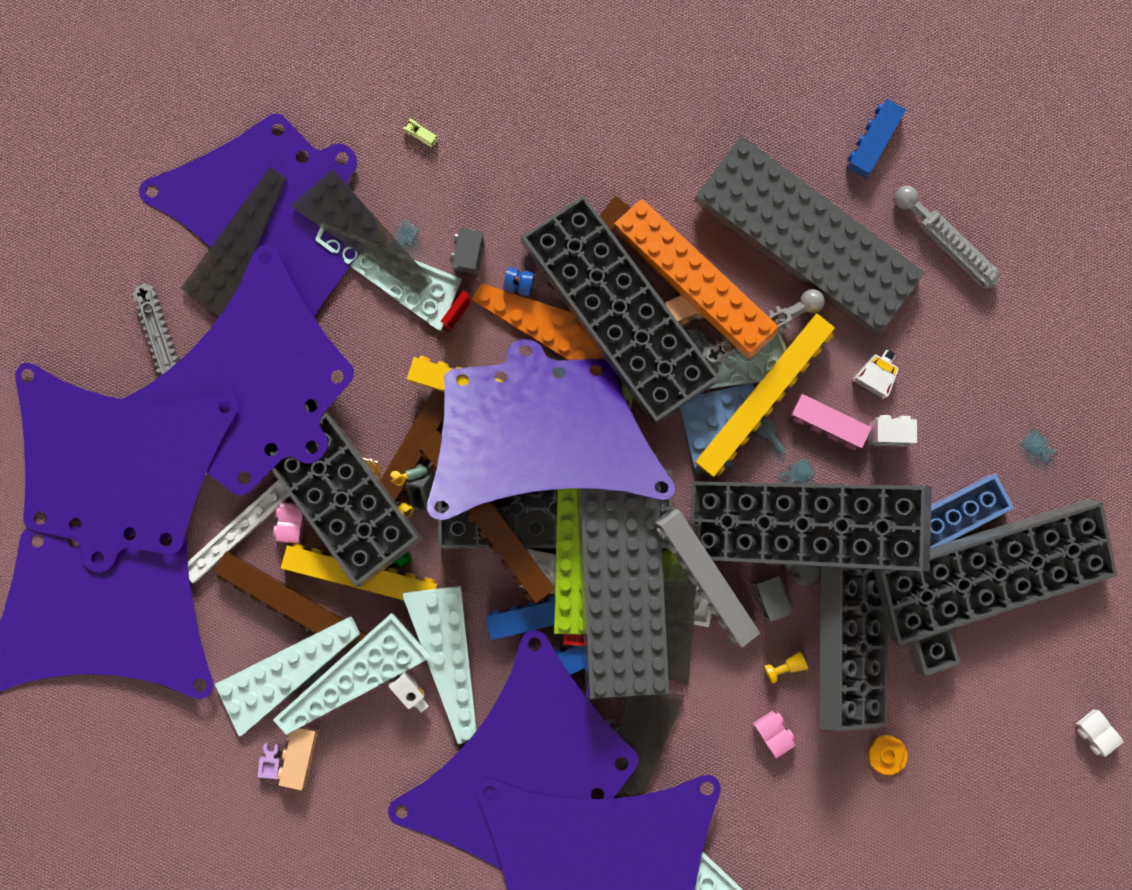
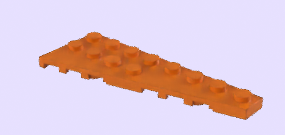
M482 283L471 298L473 302L566 360H606L572 312ZM593 365L589 369L590 373L594 376L602 374V368L598 365Z

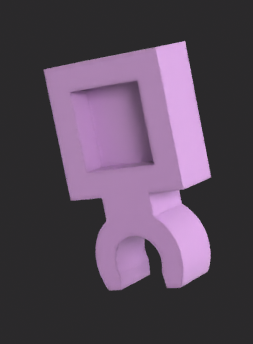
M265 743L263 751L266 757L261 756L259 759L257 777L277 779L281 758H275V755L279 752L280 746L275 744L274 751H270L268 748L269 743Z

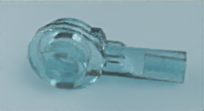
M768 419L761 420L762 424L756 430L757 434L762 438H768L779 453L785 451V447L775 435L774 423Z

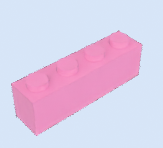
M803 394L798 397L789 416L793 418L794 423L801 426L805 424L811 427L810 430L817 434L822 432L828 435L827 438L829 440L843 442L846 448L853 451L863 448L872 428Z

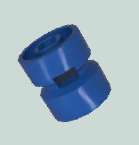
M508 267L503 291L511 293L518 291L519 295L529 297L535 273L526 270L520 272L517 268ZM516 277L520 278L518 285H515Z

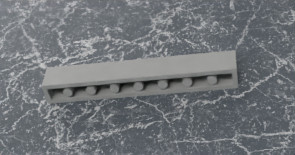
M672 508L655 521L658 526L656 531L663 539L666 538L668 549L672 554L676 553L679 558L677 560L678 564L683 570L686 569L688 571V579L693 585L696 584L698 586V594L703 600L706 599L708 601L707 607L713 615L716 614L718 616L717 622L722 629L728 631V639L733 644L737 643L739 646L744 647L758 636L760 632L682 513Z

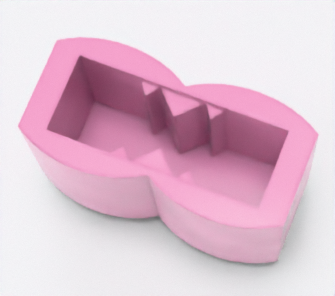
M281 502L280 506H277L276 509L278 525L274 526L273 536L279 542L302 544L305 516L296 504Z
M771 711L754 722L753 725L773 756L777 759L796 746L793 742L796 738L790 729L785 730L782 725L785 723L782 716Z

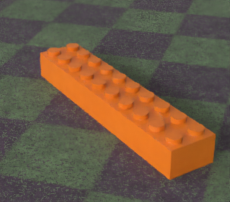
M643 199L639 200L614 223L615 233L749 360L777 334L778 325Z

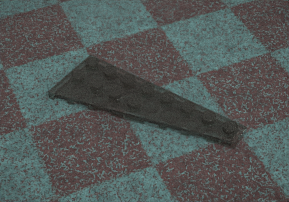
M272 167L268 169L181 287L183 291L218 316L225 310L241 284L251 257L259 247L260 240L266 232L268 221L274 213L273 209L286 184L287 178Z
M333 169L290 205L305 218L333 235L358 254L367 258L386 273L398 279L417 294L433 282Z
M688 522L700 541L701 526ZM671 553L663 575L668 678L688 684L697 585L691 583L687 577L688 571L686 569L683 570L678 564L677 560L679 558L676 553Z
M669 692V694L626 696L620 737L637 753L639 760L636 769L613 799L644 795L685 695ZM624 757L617 758L615 767L621 771L625 770L628 767L627 759Z

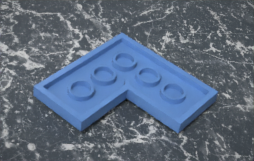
M753 383L700 394L680 408L695 474L704 471L696 466L694 462L754 390ZM727 460L723 466H733V462Z

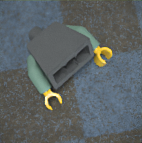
M429 463L428 466L417 465L416 468L405 471V474H400L398 471H393L390 474L394 478L391 481L397 486H401L407 479L405 484L411 506H408L406 503L399 505L407 517L412 515L413 510L421 509L428 511L427 502L435 478V473L430 467L433 465L432 463Z

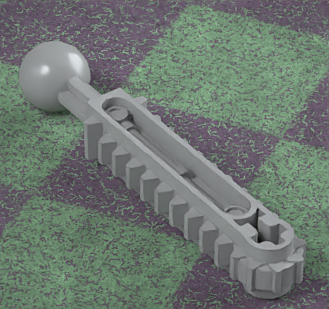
M902 186L897 189L894 196L897 207L910 209L922 221L918 226L982 288H993L1000 281L998 278L1001 275L999 270L938 211L934 210L930 213L918 201V192L915 188Z
M144 283L143 285L136 286L133 293L134 302L139 303L136 306L141 311L138 315L144 318L141 320V323L146 325L143 330L148 332L145 336L150 339L148 344L153 346L150 351L155 353L152 357L157 360L155 366L159 367L156 372L164 374L180 358L174 356L177 350L172 349L175 344L170 342L172 336L167 335L170 329L165 328L168 323L163 321L165 315L160 313L163 311V308L158 306L161 302L156 299L158 297L156 289Z
M807 290L803 293L799 303L788 309H781L777 306L774 312L771 310L768 312V317L778 325V332L780 333L782 327L785 330L789 328V322L804 312L817 313L822 310L825 303L824 296L818 290ZM725 336L721 338L722 343L716 340L715 345L709 344L703 349L702 355L712 368H715L717 365L720 366L722 360L727 362L729 360L728 356L734 358L735 352L739 355L741 354ZM719 350L720 354L715 357V360L708 357L710 352L714 354Z

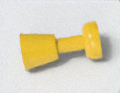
M800 651L785 660L786 664L776 668L771 664L764 666L771 684L778 681L777 675L787 671L793 673L808 670L806 661Z

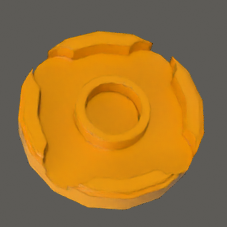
M883 735L877 737L868 748L870 765L883 775H894L901 771L907 763L908 752L901 740L893 736Z

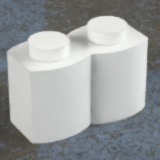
M1093 709L1076 723L1079 728L1077 732L1082 738L1089 740L1091 743L1090 748L1096 755L1100 754L1106 757L1124 743L1099 710Z

